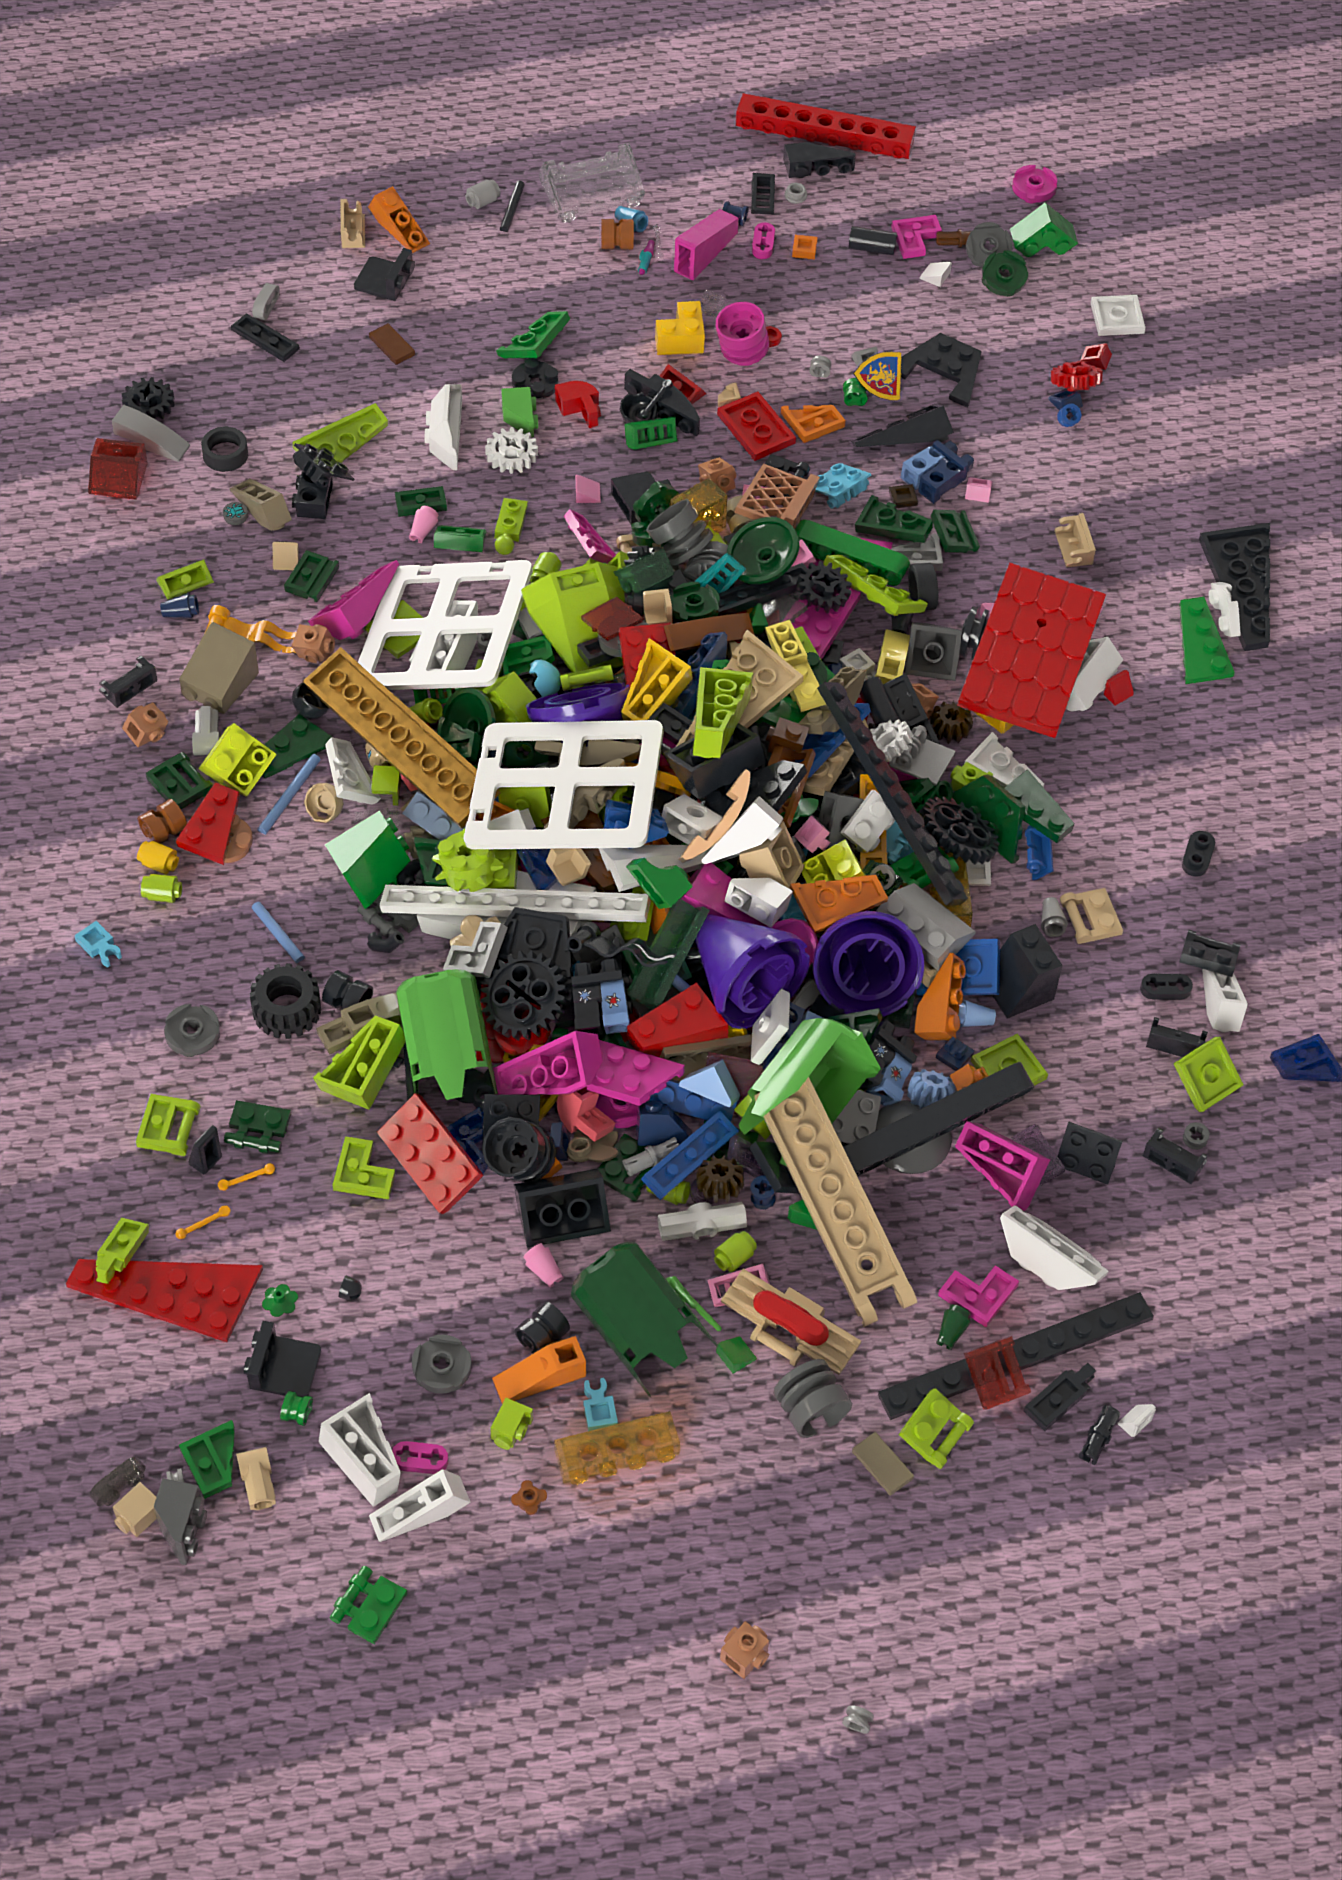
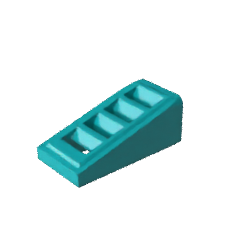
M726 553L697 578L695 582H699L700 587H705L708 584L718 593L728 590L746 568ZM729 563L735 570L731 572L724 565ZM720 570L727 575L725 579L718 574ZM713 577L721 582L718 586L711 581Z

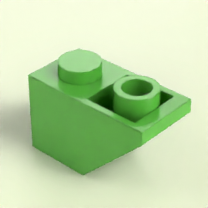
M530 387L501 389L503 421L517 430L523 429V434L530 432L531 437H534V429H538V415L533 414V411H536V397H531Z

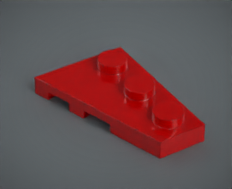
M215 782L176 839L177 847L224 865L225 853L230 841L231 827L235 820L240 798L239 791Z

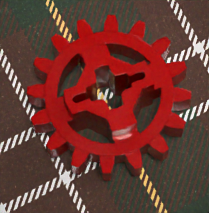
M1085 361L1065 362L1063 366L1059 365L1058 368L1051 370V382L1058 387L1067 388V391L1089 390L1090 386L1095 387L1101 384L1103 370L1096 368V366L1088 365Z

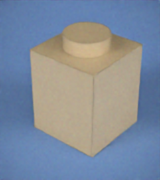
M139 1482L113 1506L116 1516L114 1522L118 1528L125 1534L130 1531L138 1537L157 1519L154 1510L156 1496Z

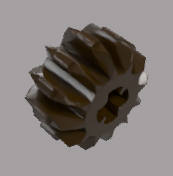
M954 700L951 704L943 701L941 706H935L929 718V722L935 734H937L938 740L945 737L948 744L952 738L958 744L962 738L967 739L973 727L971 710H965V708L957 706Z
M713 1155L711 1161L703 1160L701 1167L696 1172L697 1188L699 1192H703L705 1199L713 1197L715 1203L719 1199H724L728 1203L730 1196L738 1198L740 1190H743L744 1170L742 1166L738 1165L736 1158L728 1161L726 1155L721 1159H717Z

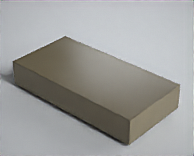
M876 1432L852 1448V1453L890 1496L913 1480L914 1475Z

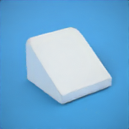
M930 263L920 276V279L941 287L951 272L952 263Z
M1153 1404L1136 1405L1118 1422V1425L1131 1437H1135L1152 1421L1156 1407Z

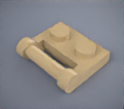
M1105 888L1078 894L1069 892L1060 897L1061 905L1063 908L1066 907L1076 931L1075 938L1078 944L1122 935V926ZM1082 904L1092 930L1086 929L1076 905Z

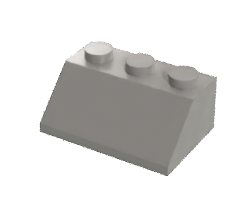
M915 883L895 890L888 897V901L881 904L876 912L892 915L904 922L916 935L924 960L938 971L949 953L956 955L976 934V931Z

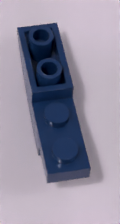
M725 632L709 633L704 636L697 652L688 659L687 663L691 666L693 679L670 706L687 718L693 712H696L700 667L712 668L714 660H724L726 657L728 635Z

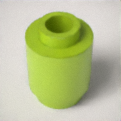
M552 552L541 553L533 566L530 582L533 583L550 573L558 572L562 566L558 556Z
M150 874V876H144L142 879L141 896L149 901L175 903L176 898H180L182 895V882H178L177 876Z
M745 1231L733 1234L714 1250L716 1265L722 1271L734 1272L754 1255V1251L757 1249L756 1242Z

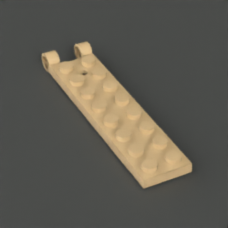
M808 1077L797 1092L786 1098L763 1117L854 1304L855 1311L858 1317H862V1324L866 1327L878 1321L875 1309L868 1298L869 1296L893 1286L896 1298L903 1309L916 1304L917 1298ZM760 1093L754 1096L755 1101L757 1100ZM862 1261H871L872 1268L870 1270L863 1269L861 1266Z

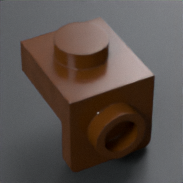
M779 717L776 727L770 726L766 741L770 742L767 752L772 753L775 744L801 753L809 727Z

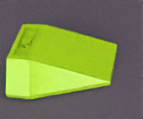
M596 562L553 572L521 589L528 614L571 672L609 664L612 665V669L623 667L622 657H616L588 667L577 651V644L598 637V628L603 622L613 618L617 612H625V589L617 566Z

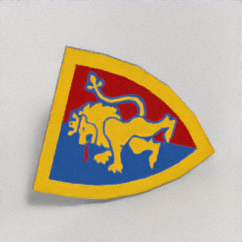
M883 352L870 356L854 371L853 374L860 385L869 393L886 400L900 399V352Z

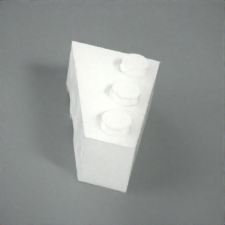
M369 1393L321 1423L319 1443L374 1507L398 1491L401 1473L390 1444L386 1441L381 1428V1421L375 1413Z

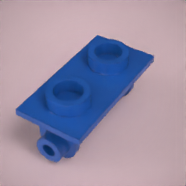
M1029 825L1025 830L1027 846L1030 847L1027 849V869L1032 873V880H1037L1054 871L1052 840Z

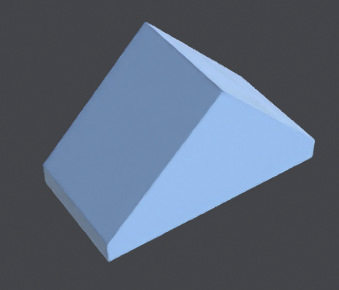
M724 1060L688 1074L679 1083L680 1087L729 1108L740 1097Z

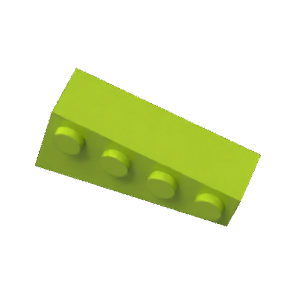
M700 667L693 756H701L703 758L721 757L750 701L754 673Z

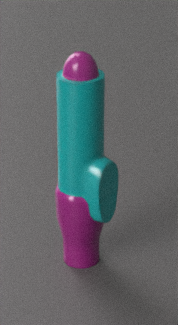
M649 240L645 249L640 253L639 259L641 262L638 268L640 275L647 273L654 254L655 242L653 240Z

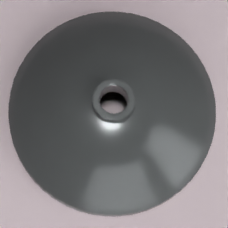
M901 1100L882 1107L878 1113L875 1131L920 1110L919 1105H913L911 1100ZM951 1131L883 1165L905 1174H919L930 1171L940 1165L947 1157L952 1143Z

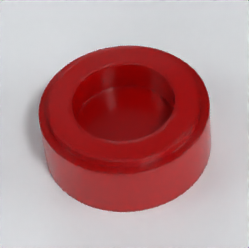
M767 326L769 347H775L780 344L782 333L776 327Z

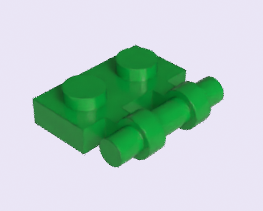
M362 1566L358 1574H353L349 1580L350 1586L343 1597H338L334 1603L335 1609L329 1618L337 1624H340L345 1615L353 1618L348 1625V1630L375 1645L407 1595V1589L383 1576H380L375 1585H372L368 1582V1579L373 1571L367 1566ZM362 1592L368 1596L360 1608L353 1605V1602L359 1593Z

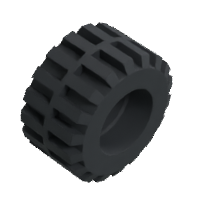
M286 963V966L283 967L277 964L274 965V969L269 967L264 969V975L258 974L255 978L256 983H252L250 987L252 1014L254 1020H256V1025L259 1029L263 1027V1031L267 1035L272 1031L274 1037L279 1039L281 1034H285L286 1039H291V1034L296 1033L297 1037L302 1036L303 1029L309 1032L312 1029V1022L317 1024L319 1020L318 1014L321 1015L320 992L316 978H312V973L309 970L303 971V967L299 965L294 968L290 963ZM283 995H293L299 998L295 1003L287 1006L272 1003L276 998Z

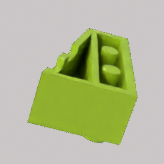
M514 671L498 678L493 685L482 690L493 706L496 723L532 722L528 717L526 705L537 698ZM525 744L522 745L526 751H531L530 747H527Z
M376 1015L350 1040L352 1043L341 1054L337 1053L332 1058L333 1062L322 1073L318 1072L313 1077L321 1091L370 1110L405 1043L404 1032L400 1024Z

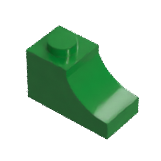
M646 858L633 859L626 866L658 909L670 908L693 887L688 881L687 873L677 865L666 866L661 869L649 863Z

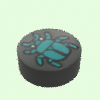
M240 502L227 504L223 508L225 522L230 525L244 523L248 518L247 507Z

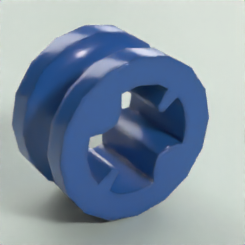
M1067 404L1058 411L1057 419L1062 426L1072 427L1081 420V410L1075 404ZM1069 412L1073 415L1070 419L1066 417Z

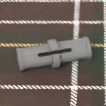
M673 1137L655 1147H645V1151L624 1159L623 1165L625 1170H628L627 1174L629 1177L658 1164L679 1146V1143L676 1144V1138Z

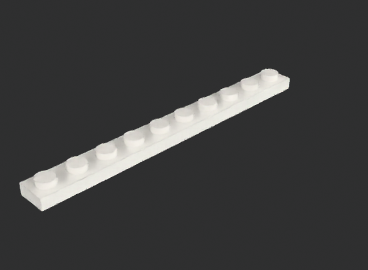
M385 885L380 908L382 913L509 917L514 907L563 915L570 920L646 922L651 900L647 894L492 888L470 892L469 889L456 891L451 887Z

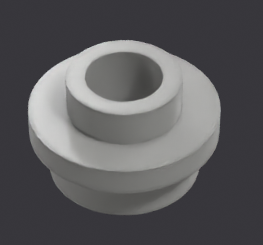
M791 183L785 190L786 200L795 204L804 202L807 199L805 186L801 183Z

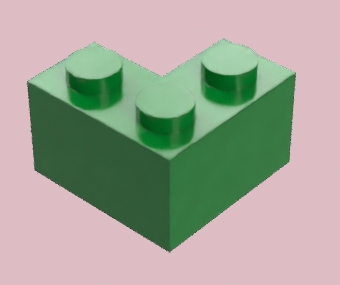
M1046 202L1010 228L1015 249L1026 257H1032L1046 246L1057 255H1063L1078 244L1073 224Z

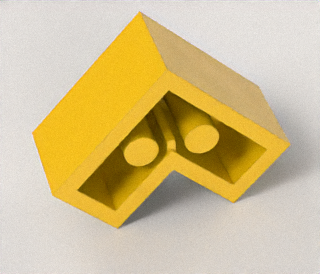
M700 301L677 302L676 319L656 320L655 342L657 355L704 353L705 333Z

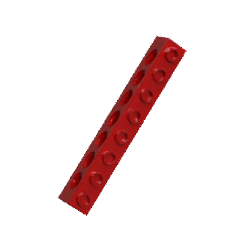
M745 93L742 94L736 111V126L743 129L760 130L767 134L775 133L788 138L796 137L806 139L809 142L816 141L827 143L830 146L837 145L852 150L884 154L897 159H909L916 126Z

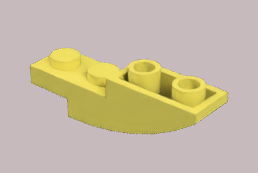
M787 620L765 627L772 650L803 675V682L790 692L792 700L797 702L800 711L804 712L826 705L817 689L820 685L808 663L807 653L791 621Z
M888 629L885 630L875 677H880L883 684L903 675L910 635Z

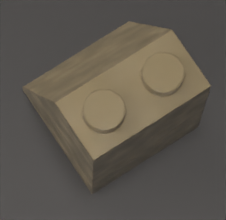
M212 622L179 678L182 695L189 701L196 700L204 706H211L213 709L224 714L259 674L255 642Z

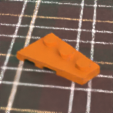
M877 875L843 878V880L827 882L820 880L808 884H790V889L793 891V895L805 919L815 933L828 929L832 924L845 916L868 911L888 901V896Z

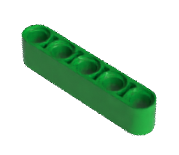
M800 520L795 528L799 541H804L814 558L825 561L827 555H843L868 569L867 575L871 574L884 578L888 581V585H899L910 566L909 559L899 552L810 520Z

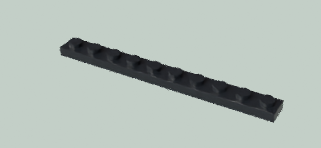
M803 563L792 566L782 576L771 582L763 584L745 583L718 593L720 597L718 616L737 614L753 608L759 603L764 604L796 592L798 586L796 581L802 569L806 566ZM672 616V624L679 623V620ZM598 637L577 644L578 654L588 667L616 658L608 655L601 649Z
M823 682L817 688L943 902L946 906L962 905L968 899L962 883L954 876L950 869L949 861L943 857L937 847V841L929 834L924 825L923 818L914 809L910 796L903 790L898 782L897 774L891 770L886 762L885 754L874 742L871 731L864 725L858 709L849 700L846 689L837 682Z
M1141 1292L878 1391V1397L889 1419L892 1420L916 1411L932 1389L936 1388L946 1398H950L1151 1321L1154 1315Z

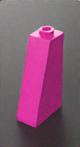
M718 209L680 234L675 239L674 272L694 281L737 235L739 218Z

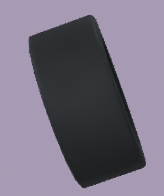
M228 426L214 428L206 433L201 441L203 461L215 471L228 472L236 470L244 465L248 459L247 439L243 432L236 428ZM228 442L239 446L237 451L229 455H218L211 452V449L220 443Z
M931 562L910 565L908 587L911 600L917 602L921 599L928 603L925 611L936 609L939 591L934 566Z

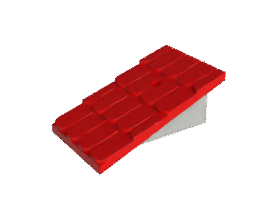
M1009 563L957 706L1056 738L1106 594Z

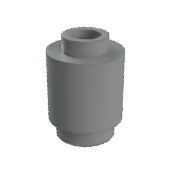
M484 180L467 188L465 198L469 206L479 209L496 201L497 197L500 196V188L494 180Z

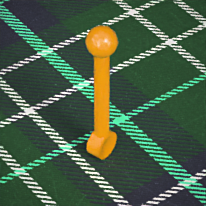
M268 1163L264 1168L229 1181L222 1179L218 1182V1188L224 1191L231 1185L265 1173L272 1174L275 1171V1166Z
M221 1206L219 1212L185 1229L179 1228L176 1230V1237L184 1239L188 1233L221 1216H228L230 1208L228 1206Z

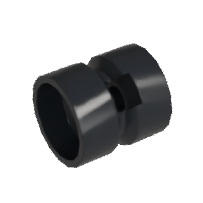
M337 970L330 976L324 987L322 1001L336 1009L342 1007L343 1010L357 1003L372 999L373 987L360 980L353 982L352 976Z
M545 1301L532 1313V1319L527 1318L514 1329V1333L518 1341L524 1347L528 1346L532 1349L531 1353L534 1354L547 1345L552 1344V1340L558 1341L570 1330V1324L557 1307Z

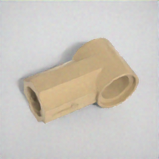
M263 1447L236 1454L242 1481H245L250 1510H261L275 1505L276 1497L270 1478L272 1472L267 1448Z

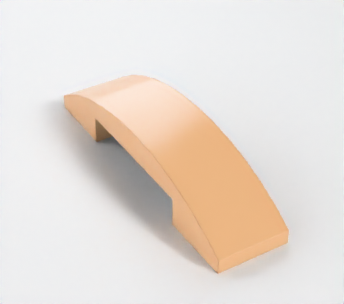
M745 769L726 793L734 802L706 840L699 835L694 837L678 859L679 861L684 863L699 856L717 843L730 829L746 800L750 783V772Z

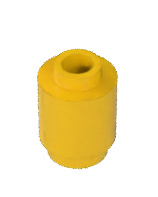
M144 841L137 853V860L143 866L165 875L169 871L173 872L179 863V857L175 849L155 841Z

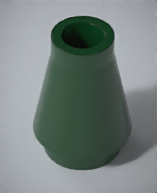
M950 1305L949 1309L944 1311L936 1344L939 1346L945 1344L946 1349L952 1350L955 1343L971 1324V1313L961 1306Z

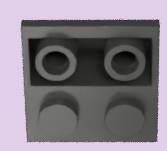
M162 1478L154 1503L159 1528L180 1564L187 1565L188 1556L194 1557L197 1552L199 1540L194 1538L196 1537L198 1528L203 1529L206 1523L207 1510H204L203 1507L204 1498L201 1497L198 1485Z

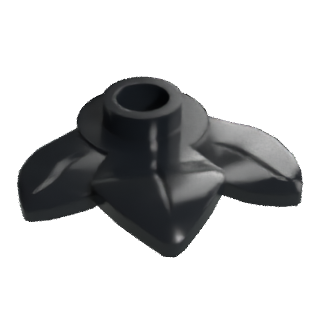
M474 1068L465 1069L462 1097L455 1099L462 1103H472L476 1108L480 1109L481 1101H484L480 1097L484 1094H495L489 1068L484 1074Z

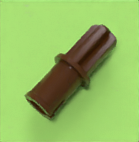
M958 229L952 232H937L936 243L937 245H958V248H961L962 245H966L971 231Z

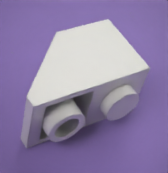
M738 878L730 881L724 901L765 925L772 927L787 911L793 891L771 878Z

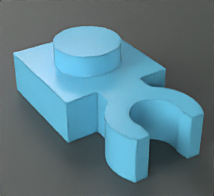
M97 921L74 935L76 942L92 958L99 954L102 964L106 967L111 966L107 956L115 955L118 959L122 958L119 947L113 945V937Z
M600 1378V1389L598 1390L590 1388L589 1380H586L584 1383V1393L589 1398L588 1400H583L588 1432L618 1428L613 1396L604 1397L607 1392V1383L604 1378Z

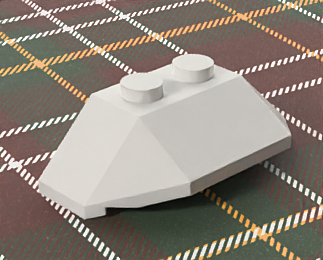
M445 384L431 401V411H426V425L430 427L425 429V443H429L430 452L452 470H457L462 384Z
M453 600L448 617L478 616L477 601ZM477 633L442 635L429 671L464 670L477 642ZM418 640V642H417V644H416V647H415V649H414V651H413V653H412V655H411V657H410V660H409V661H410V664H411V662H412V660H413V657H414L416 648H417V646H418L419 640Z
M1014 1205L1001 1215L1000 1220L1011 1257L1018 1261L1022 1268L1032 1271L1042 1278L1046 1285L1057 1290L1095 1285L1109 1272L1090 1253L1046 1222L1030 1213L1022 1212L1021 1208Z

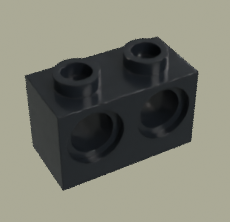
M303 471L301 475H297L296 490L298 491L297 494L293 493L292 508H296L297 517L326 520L333 488V476L329 478V485L322 488L318 487Z

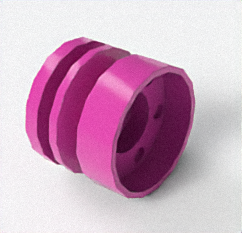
M735 302L719 312L716 318V331L721 352L728 361L740 366H749L759 362L766 356L769 350V337L764 314L758 306L749 302Z

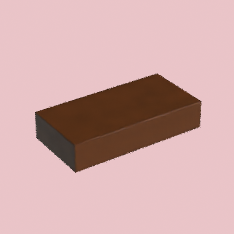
M389 323L369 332V338L395 365L415 356V350Z

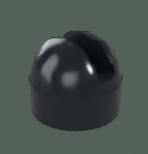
M346 1275L342 1281L338 1297L351 1301L357 1299L361 1295L362 1290L360 1281Z

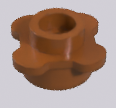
M525 1480L521 1483L520 1490L511 1496V1502L514 1506H519L528 1515H534L537 1513L541 1502L547 1499V1492L544 1489H538L533 1486L532 1481ZM530 1495L532 1499L528 1500L526 1497Z

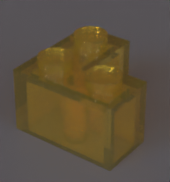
M710 478L695 484L692 488L670 499V507L677 502L688 499L699 513L694 522L703 520L706 526L709 525L717 533L726 529L727 494Z

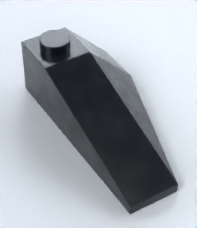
M934 403L906 415L909 419L907 421L902 419L891 422L886 426L887 429L874 430L851 442L855 447L924 443L937 440L944 442L949 439L948 435L954 432L945 407Z

